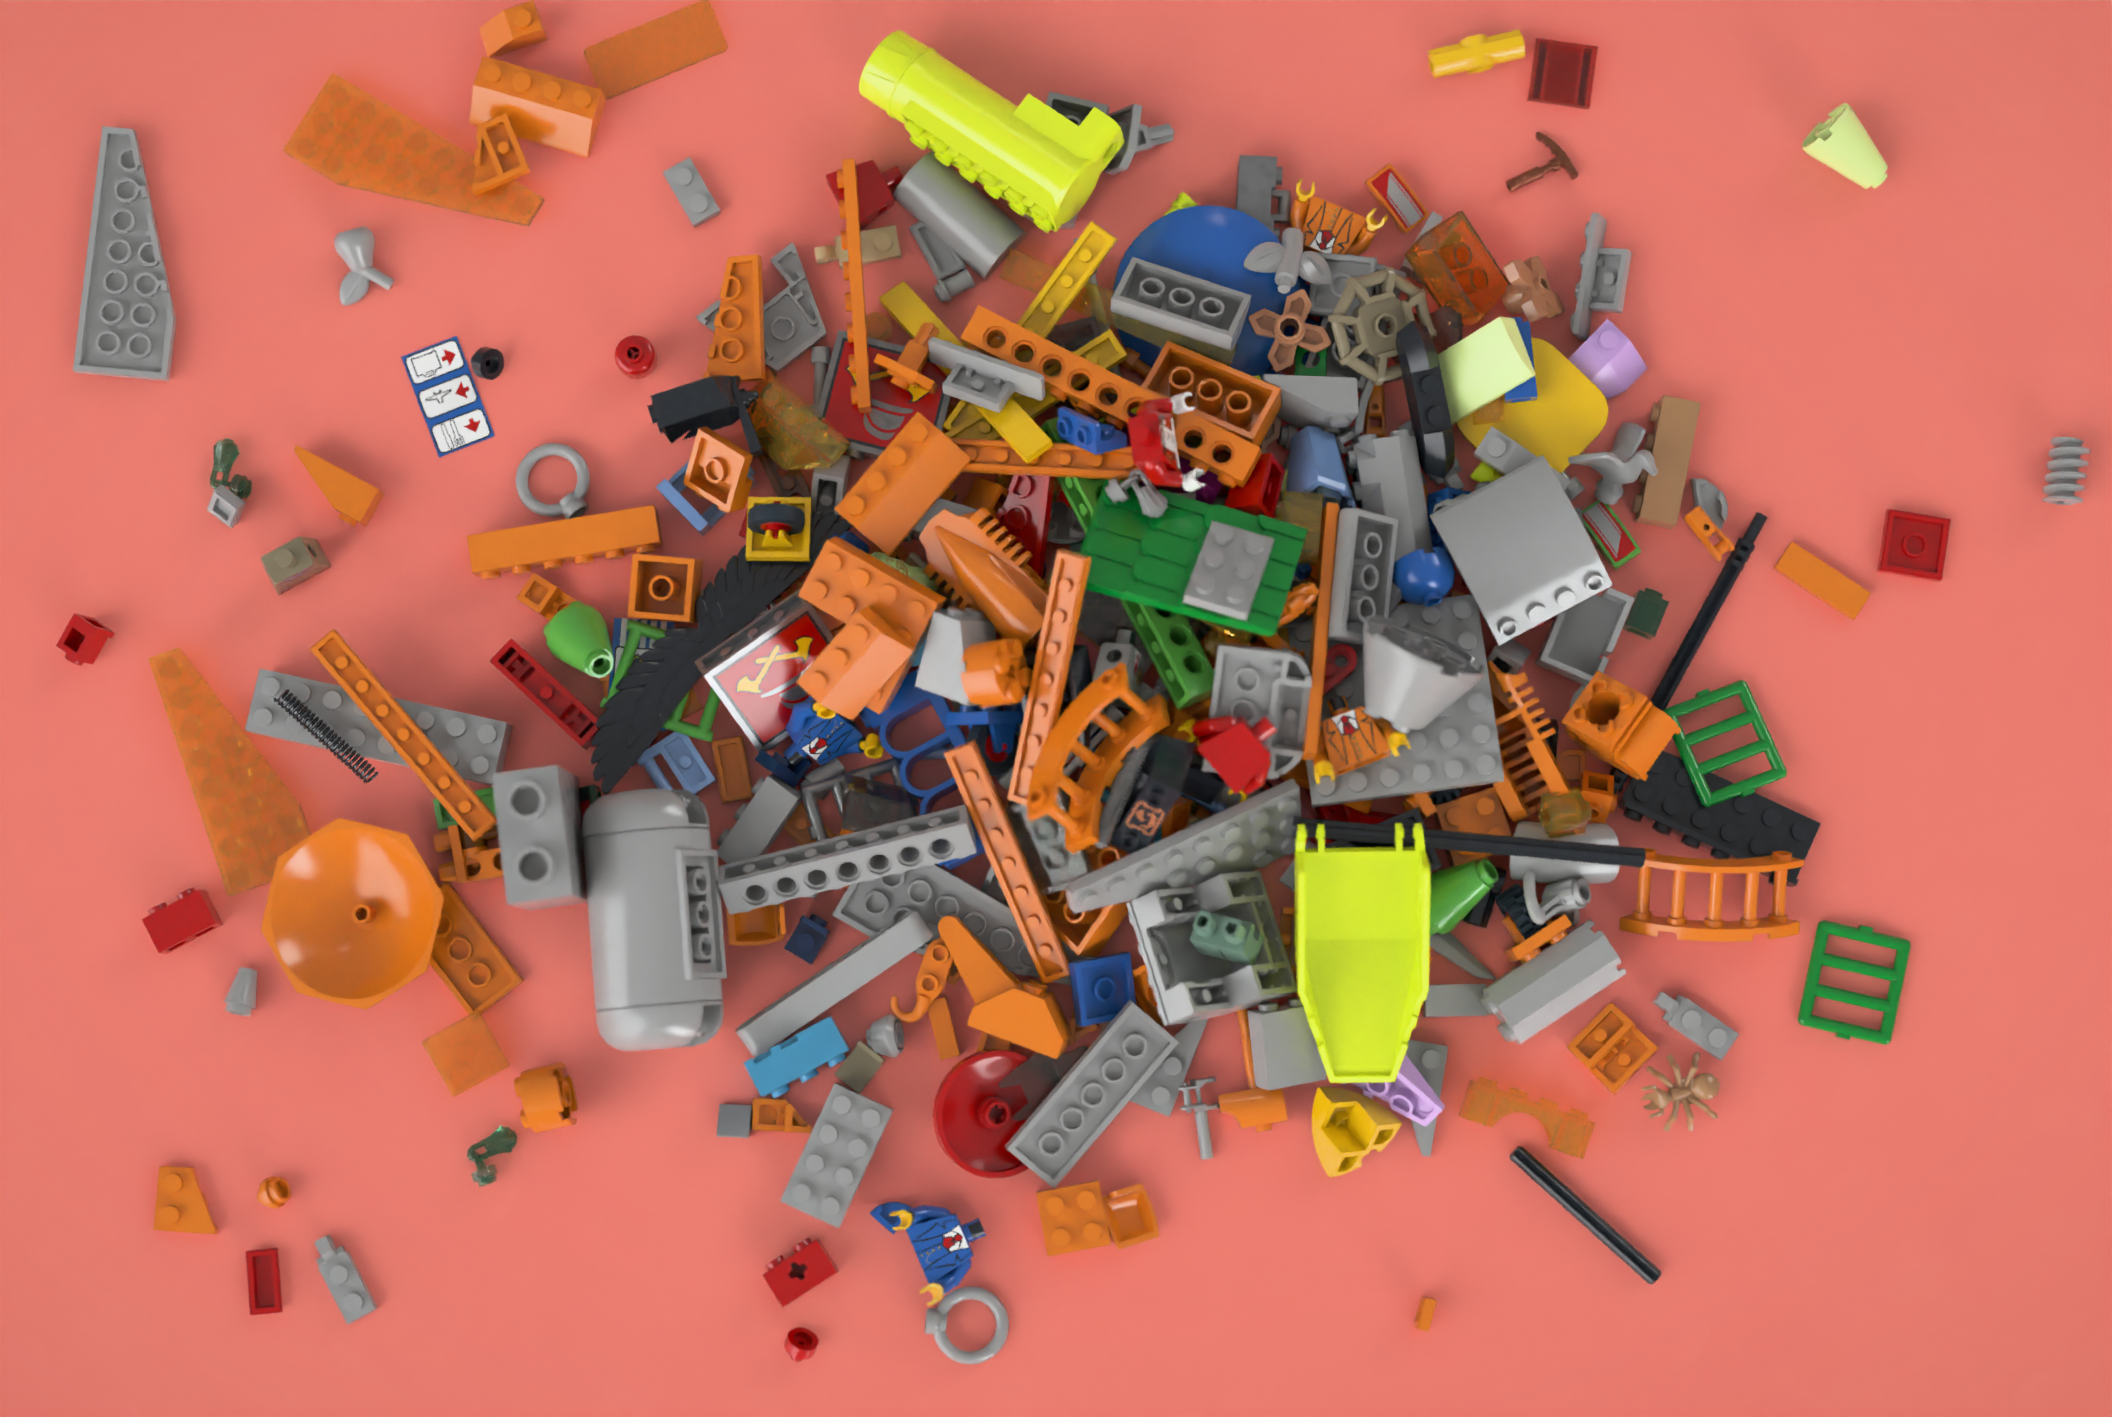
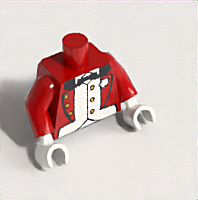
M1185 392L1175 395L1171 399L1167 397L1144 401L1140 404L1136 417L1128 419L1134 464L1155 485L1180 487L1182 485L1188 492H1194L1205 486L1204 483H1199L1196 478L1204 474L1202 469L1196 468L1185 475L1180 470L1173 414H1171L1172 411L1176 414H1182L1194 410L1195 407L1189 408L1184 402V399L1192 396V393Z

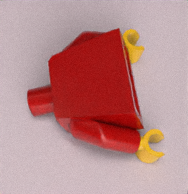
M1226 715L1210 717L1197 722L1195 720H1187L1178 729V732L1185 730L1190 734L1184 741L1193 742L1196 738H1199L1196 740V748L1231 788L1228 794L1231 795L1233 792L1241 794L1239 803L1245 801L1249 794H1252L1265 784L1271 766V751L1264 741L1277 731L1275 725L1266 715L1253 726L1242 715L1236 718Z

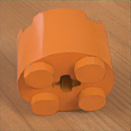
M1001 639L971 644L962 655L961 662H966V672H961V681L965 694L971 703L980 704L981 708L1018 703L1024 698L1027 687L1031 684L1033 671L1030 667H1027L1023 647L1018 639Z
M563 1062L524 1070L521 1072L520 1077L514 1079L515 1093L518 1097H521L523 1110L520 1111V1118L525 1129L531 1127L535 1133H541L576 1124L577 1118H572V1112L578 1111L577 1096L571 1076L564 1077L561 1070L566 1068Z

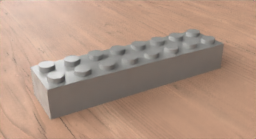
M259 669L245 727L246 731L326 749V746H323L319 739H315L311 732H307V729H304V725L301 726L300 722H296V719H293V715L290 716L289 712H285V709L278 705V702H274V698L278 699L285 690L289 689L288 694L293 693L292 698L297 696L296 701L301 700L300 704L304 703V707L308 706V710H312V713H315V717L319 716V720H323L322 724L327 723L326 727L330 726L329 732L334 730L333 735L338 733L337 738L342 737L341 741L345 740V744L349 743V747L357 750L356 754L360 753V757L409 767L341 686ZM395 698L464 780L493 786L492 774L501 773L503 770L512 725L503 721Z

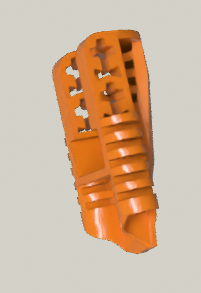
M985 507L963 515H956L947 509H943L929 520L919 535V539L927 551V559L930 562L923 570V573L929 579H933L939 574L934 584L937 587H941L947 582L948 584L942 592L945 595H949L955 590L956 592L950 600L956 604L963 598L964 600L958 607L960 610L964 611L965 608L971 606L973 609L984 612L983 617L993 623L995 631L1003 639H1018L1022 644L1023 651H1025L1035 643V638L1042 630L1044 617L1041 614L1045 615L1050 586L1027 564L1032 554L1026 551L1019 556L1024 546L1019 542L1011 548L1016 538L1011 534L1003 540L1002 538L1008 530L1002 526L995 532L994 530L1000 522L994 518L989 523H986L992 514Z
M1490 660L1487 661L1504 774V782L1493 783L1510 818L1516 823L1538 810L1572 795L1573 791L1545 739L1556 733L1554 727L1543 733L1540 727L1550 723V719L1547 717L1536 722L1534 717L1544 713L1545 710L1541 707L1531 712L1529 708L1540 702L1538 696L1526 702L1524 696L1534 692L1533 687L1531 686L1523 691H1520L1518 687L1529 681L1526 673L1523 672L1517 676L1503 673Z

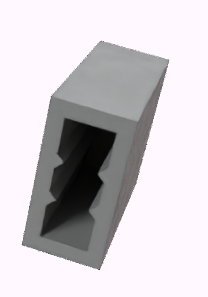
M1300 997L1288 998V1003L1278 1005V1002L1258 1004L1259 1009L1247 1011L1255 1086L1274 1090L1327 1079L1326 1070Z

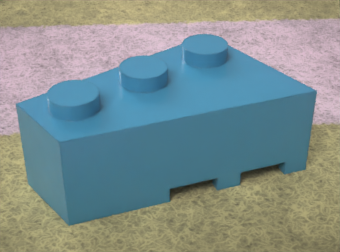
M829 1016L781 1044L773 1046L763 1054L743 1062L761 1097L772 1094L775 1099L791 1090L788 1085L791 1082L800 1078L801 1082L804 1083L817 1076L819 1073L816 1069L828 1063L831 1068L846 1060L847 1058L844 1053L849 1051L850 1048L833 1017Z

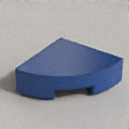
M887 1202L879 1205L869 1214L894 1235L897 1230H893V1227L899 1226L901 1219L898 1215L890 1217V1213L898 1210H908L912 1207L901 1202Z

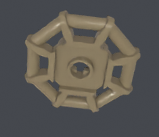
M1387 266L1381 271L1357 278H1348L1345 281L1346 287L1332 315H1328V323H1331L1340 356L1338 361L1341 365H1347L1371 380L1373 385L1381 386L1385 381L1402 376L1400 364L1387 368V358L1398 355L1395 342L1397 332L1410 322L1415 321L1412 307L1415 306L1419 323L1427 327L1431 338L1433 339V337L1437 336V330L1433 327L1425 297L1427 292L1424 287H1417L1395 273L1392 267ZM1381 284V294L1370 297L1365 288ZM1394 287L1408 295L1405 301L1395 297L1397 295L1393 294ZM1354 297H1356L1360 301L1359 306L1353 310L1352 316H1345ZM1381 318L1384 322L1388 321L1390 327L1386 328L1385 335L1378 328ZM1345 325H1351L1356 345L1351 348ZM1362 352L1367 356H1372L1375 358L1374 367L1357 356Z

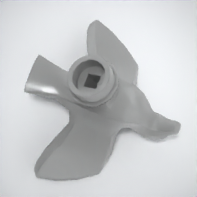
M1631 422L1621 424L1615 437L1613 450L1610 452L1581 453L1580 455L1568 458L1569 463L1591 466L1603 476L1596 483L1594 494L1599 501L1605 504H1616L1624 492L1622 485L1635 482L1643 469L1651 476L1658 474L1651 452L1645 449L1636 452L1646 432L1640 425Z

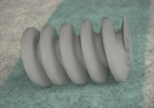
M2053 437L2050 442L2056 448L2049 450L2048 454L2054 460L2047 463V469L2052 472L2045 475V481L2050 485L2043 487V493L2049 497L2043 498L2042 501L2058 505L2083 503V499L2075 496V492L2083 491L2085 487L2076 482L2078 479L2087 478V474L2078 471L2079 467L2089 465V462L2080 459V456L2090 454L2091 450L2082 446L2083 440L2073 437Z

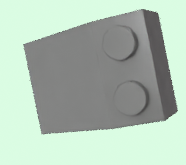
M1264 374L1261 380L1281 388L1282 407L1276 417L1296 425L1300 429L1307 425L1317 426L1325 432L1334 434L1336 437L1343 433L1359 414L1357 378Z

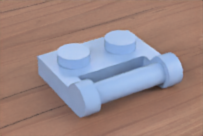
M673 732L645 750L637 761L640 767L644 766L658 789L674 790L654 760L660 754H662L684 788L683 790H688L696 795L717 781L690 738L678 732Z

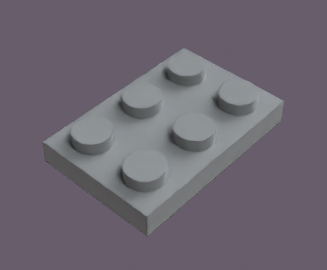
M1212 521L1184 594L1183 603L1246 621L1269 559L1274 538Z

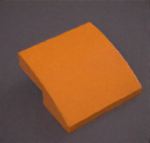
M1612 1002L1566 1046L1613 1095L1659 1051L1658 1047L1639 1031L1634 1023Z

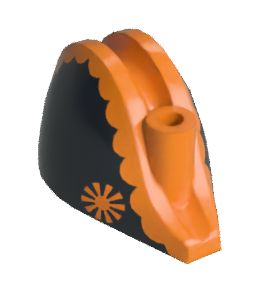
M1292 580L1277 629L1300 624L1312 617L1319 595V589L1313 582Z

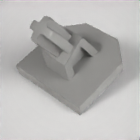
M1137 104L1129 105L1108 114L1121 127L1125 143L1104 169L1105 173L1114 175L1128 169L1135 153L1151 149L1156 145L1171 142L1174 129L1171 128L1170 124L1150 128L1140 124L1142 106Z

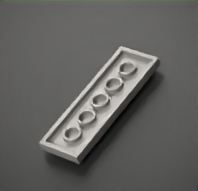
M1129 1000L1005 1145L1006 1149L1051 1187L1055 1188L1170 1054L1179 1041Z

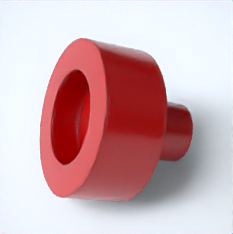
M796 1327L788 1332L784 1348L793 1361L800 1362L814 1356L819 1341L811 1330Z

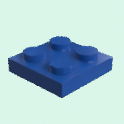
M1120 952L1069 962L1076 1026L1084 1027L1112 1021L1129 1000L1136 1004L1130 952Z

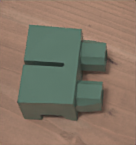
M1200 910L1193 924L1194 929L1190 941L1199 954L1224 960L1226 958L1228 961L1250 966L1256 964L1265 937L1261 933L1254 931V923Z

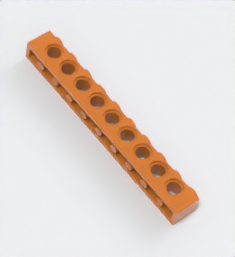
M980 305L976 308L960 338L963 346L967 349L975 350L981 354L1042 374L1044 376L1045 388L1049 389V395L1062 402L1069 399L1077 403L1076 408L1089 416H1093L1096 413L1106 418L1104 422L1114 426L1117 430H1121L1123 427L1128 429V419L1130 418L1128 415L1133 408L1139 407L1146 400L1162 398ZM1000 336L1006 339L1004 345L1000 348L989 346L991 339ZM1028 350L1033 353L1032 359L1026 363L1017 360L1018 354L1022 351ZM1050 365H1058L1062 368L1061 372L1055 377H1049L1045 374L1046 368ZM1078 379H1086L1090 382L1088 388L1083 391H1077L1072 387ZM1106 393H1114L1118 396L1117 401L1112 405H1104L1100 402L1102 396ZM1172 411L1178 456L1189 460V465L1194 469L1200 468L1204 473L1209 470L1218 475L1217 479L1231 488H1234L1235 485L1244 488L1261 456V448L1191 412L1176 414ZM1190 436H1199L1203 440L1202 444L1194 449L1187 447L1185 441ZM1219 450H1226L1231 454V457L1227 462L1219 463L1213 459L1214 454Z

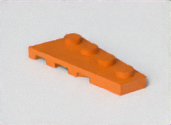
M758 254L731 256L727 258L720 292L721 303L719 313H716L715 332L713 342L709 345L707 355L709 361L707 370L703 374V379L710 376L738 375L741 377L740 382L765 380L762 257Z

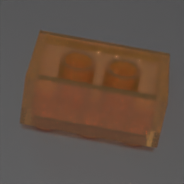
M1463 211L1456 212L1422 234L1404 255L1453 329L1480 323L1506 291V287L1510 285V282Z

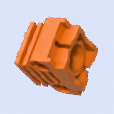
M1598 670L1561 721L1563 725L1567 726L1565 733L1574 743L1585 748L1596 758L1613 765L1637 780L1640 778L1643 781H1646L1649 777L1646 773L1674 734L1678 735L1681 731V728L1670 716L1647 700L1646 695Z

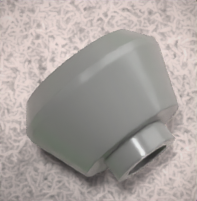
M888 1014L874 1021L871 1024V1028L867 1029L866 1032L868 1046L873 1048L875 1053L892 1058L897 1057L904 1049V1030L901 1021L893 1014Z

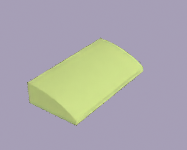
M1500 316L1438 354L1452 425L1536 375L1514 318Z

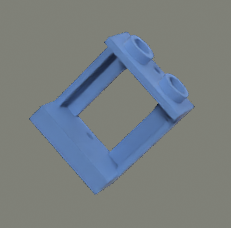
M688 461L668 481L664 479L656 488L703 536L727 512L719 510L717 505L713 503L700 515L680 494L687 487L683 484ZM749 467L747 477L753 480L750 490L757 485L752 478L755 472L751 467Z

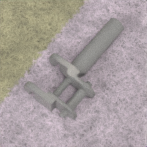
M1216 1076L1189 1080V1085L1187 1082H1183V1086L1178 1087V1090L1183 1091L1185 1104L1180 1107L1181 1110H1186L1187 1113H1191V1109L1195 1111L1201 1159L1213 1158L1207 1110L1217 1109L1220 1106L1219 1103H1211V1105L1202 1103L1200 1088L1205 1083L1216 1081ZM1195 1089L1197 1103L1191 1104L1189 1090Z

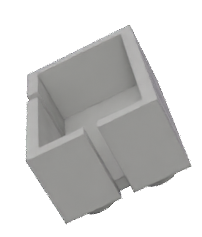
M1609 587L1602 592L1601 596L1595 594L1556 615L1535 664L1587 686L1597 670L1604 673L1609 661L1606 657L1613 652L1635 598Z

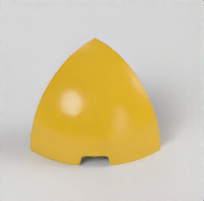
M1318 1087L1312 1108V1134L1318 1158L1329 1177L1340 1176L1362 1166L1361 1160L1363 1156L1373 1149H1376L1378 1152L1382 1151L1395 1136L1402 1124L1388 1109L1364 1095L1336 1087Z

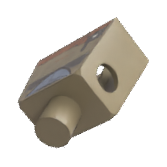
M302 536L289 541L260 558L263 568L278 595L332 567L318 540Z

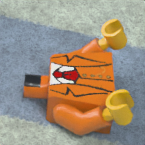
M1300 178L1296 186L1298 196L1295 197L1290 220L1292 228H1297L1304 234L1303 252L1313 251L1343 255L1349 253L1359 256L1367 251L1378 233L1377 229L1386 223L1388 215L1386 214L1381 222H1377L1373 218V213L1377 208H1373L1367 215V218L1314 196L1316 185L1314 181L1310 190H1302L1300 187L1302 178Z
M1344 695L1332 698L1327 702L1332 718L1321 722L1322 730L1319 733L1318 754L1312 759L1316 783L1320 784V777L1324 775L1330 776L1331 781H1334L1335 777L1389 757L1390 748L1394 756H1399L1397 748L1405 745L1410 749L1409 741L1403 732L1391 726L1392 723L1384 717L1378 719L1366 714L1364 706L1350 710Z

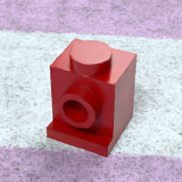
M74 613L56 646L66 653L65 658L68 661L82 666L83 663L93 665L106 640L112 638L115 633L92 617Z

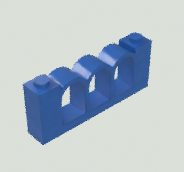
M918 668L906 675L889 709L879 715L864 707L859 715L867 729L872 727L879 733L881 745L892 757L901 761L899 776L902 785L909 793L922 800L920 803L921 816L931 813L934 804L940 798L957 790L958 786L954 777L932 789L918 790L911 781V771L914 765L925 756L950 743H953L954 747L966 743L967 738L960 725H947V712H952L945 697L915 686ZM933 705L946 732L906 752L895 750L891 743V733L894 727L902 720ZM972 818L970 820L976 835L977 853L962 859H952L937 863L939 866L945 865L951 871L986 852Z

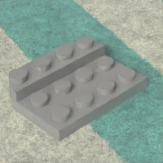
M1218 643L1209 718L1226 715L1236 718L1242 715L1251 726L1265 715L1272 721L1277 731L1264 741L1271 751V766L1266 779H1276L1290 771L1300 762L1303 754L1302 743L1310 688H1312L1311 675L1305 659L1287 648L1277 650ZM1203 758L1202 771L1217 773L1210 763Z

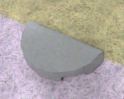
M1692 478L1690 482L1694 508L1700 505L1715 525L1721 529L1728 513V504L1724 493L1706 479Z

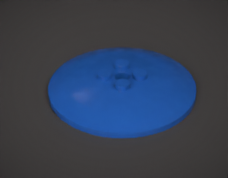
M1203 205L1187 207L1171 212L1150 224L1137 236L1124 254L1116 273L1113 295L1132 257L1252 295L1241 334L1232 351L1113 313L1118 334L1125 348L1129 347L1141 355L1139 359L1152 368L1167 341H1170L1248 375L1262 376L1272 367L1267 356L1275 339L1256 335L1248 317L1264 308L1282 315L1287 296L1299 291L1300 288L1297 277V282L1290 288L1289 293H1280L1278 285L1274 280L1276 272L1260 273L1248 270L1244 267V261L1247 255L1259 244L1265 242L1281 244V241L1271 230L1255 218L1235 209L1222 206ZM1291 326L1286 327L1284 335L1292 337L1295 328Z

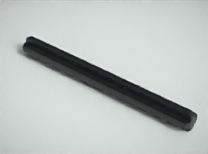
M1518 1146L1512 1151L1509 1156L1511 1161L1649 1284H1653L1659 1279L1662 1273L1654 1264L1525 1148Z

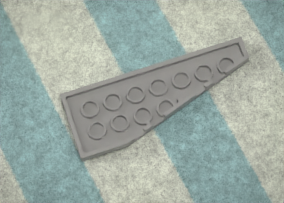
M102 126L73 371L83 374L169 381L176 315L137 132L134 129Z
M1292 778L1066 884L1065 891L1069 908L1073 914L1135 900L1154 890L1195 886L1220 874L1248 872L1263 868L1274 860L1293 854L1295 852L1296 836L1292 834V823L1295 817H1301L1299 786Z
M937 864L908 870L902 874H892L876 878L870 882L849 885L832 914L834 917L871 937L908 911L915 909L933 933V937L913 951L925 955L928 945L940 937L938 931L939 921L947 915H956L1010 972L1040 978L1010 907ZM1061 940L1070 962L1096 957L1078 956ZM1070 975L1052 982L1071 985Z

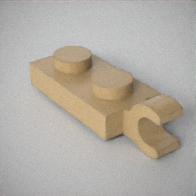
M895 225L861 231L863 265L901 258ZM841 235L834 236L836 246L814 248L817 265L839 260L840 269H843V262L848 261V250H842Z

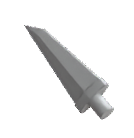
M1438 932L1434 935L1429 934V946L1434 951L1475 977L1496 980L1450 932L1447 934H1440Z

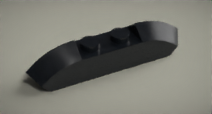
M1412 321L1397 332L1395 342L1413 432L1416 437L1419 462L1424 473L1445 479L1454 466L1455 444L1439 359L1427 327Z

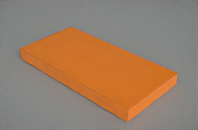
M445 881L439 886L445 900L429 964L471 1019L475 1020L525 980L452 885Z

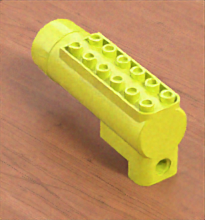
M902 30L889 34L876 47L868 59L859 81L860 94L886 111L888 116L905 124L904 127L911 136L909 139L914 145L922 150H925L927 147L935 153L934 156L946 166L954 165L960 169L959 173L966 180L972 183L975 180L984 185V190L995 199L1002 197L1009 202L1008 205L1013 211L1021 216H1024L1026 213L1034 219L1033 222L1037 227L1047 233L1050 230L1057 232L1062 224L1071 220L1081 210L1092 194L1099 176L1125 143L1121 127L1111 117L1096 107H1093L1080 126H1078L1029 93L1021 104L1016 106L949 62L935 49L922 44Z

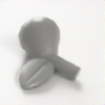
M364 226L340 232L334 239L337 253L351 270L344 277L340 286V301L345 306L356 303L364 297L368 291L370 280L387 290L391 288L394 282L393 278L372 267L375 239L371 230Z

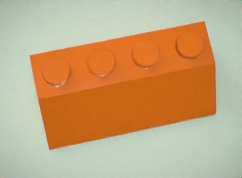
M482 56L473 84L469 123L477 126L506 113L517 138L589 158L606 104V97L601 89Z
M917 412L834 510L886 555L890 556L972 459L943 432Z

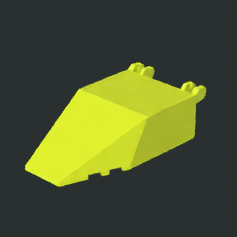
M1395 823V847L1325 848L1324 824H1317V848H1305V840L1307 839L1305 824L1297 825L1295 838L1294 906L1297 987L1330 1083L1395 1082L1408 1047L1410 1035L1418 1021L1420 1008L1428 994L1430 865L1425 852L1422 823L1414 824V847H1403L1404 828L1402 823Z

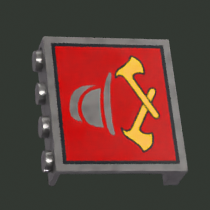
M838 330L810 435V440L813 444H816L817 450L834 453V449L847 452L846 456H851V459L864 461L865 457L877 459L917 412L942 432V425L945 422L951 396L943 393L942 384L947 376L936 364L930 361L929 356L920 374L935 381L938 385L935 394L920 387L909 386L908 390H905L891 383L893 377L874 363L877 354L897 362L905 346L867 337L872 412L860 413L858 404L852 405L851 386L856 385V373L850 374L849 355L854 354V342L848 343L847 332Z
M800 589L695 661L705 679L758 752L761 749L766 752L775 748L780 741L789 736L786 724L789 722L794 705L805 702L810 696L796 681L834 639L811 603L798 596Z

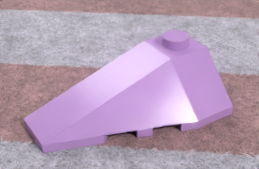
M1609 319L1568 358L1576 368L1600 389L1606 400L1625 392L1648 369L1632 342Z
M1406 1054L1395 1082L1351 1083L1364 1090L1363 1095L1371 1099L1376 1096L1390 1103L1392 1110L1425 1127L1445 1107Z

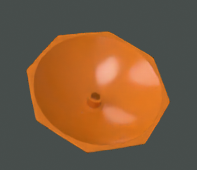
M337 818L278 857L261 931L297 993L367 1010L428 971L445 897L408 834Z

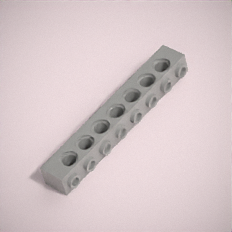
M961 805L718 866V887L729 915L739 912L745 913L755 908L778 905L787 900L810 897L815 893L831 889L837 890L848 885L870 882L876 878L892 874H902L908 870L924 866H934L937 863L952 859L965 858L977 853L976 835L966 805Z

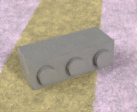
M774 774L767 776L766 779L761 777L751 791L755 795L750 803H743L736 812L734 818L737 822L731 830L727 828L719 837L716 843L720 846L717 850V856L729 864L765 855L801 803L802 797L798 790Z

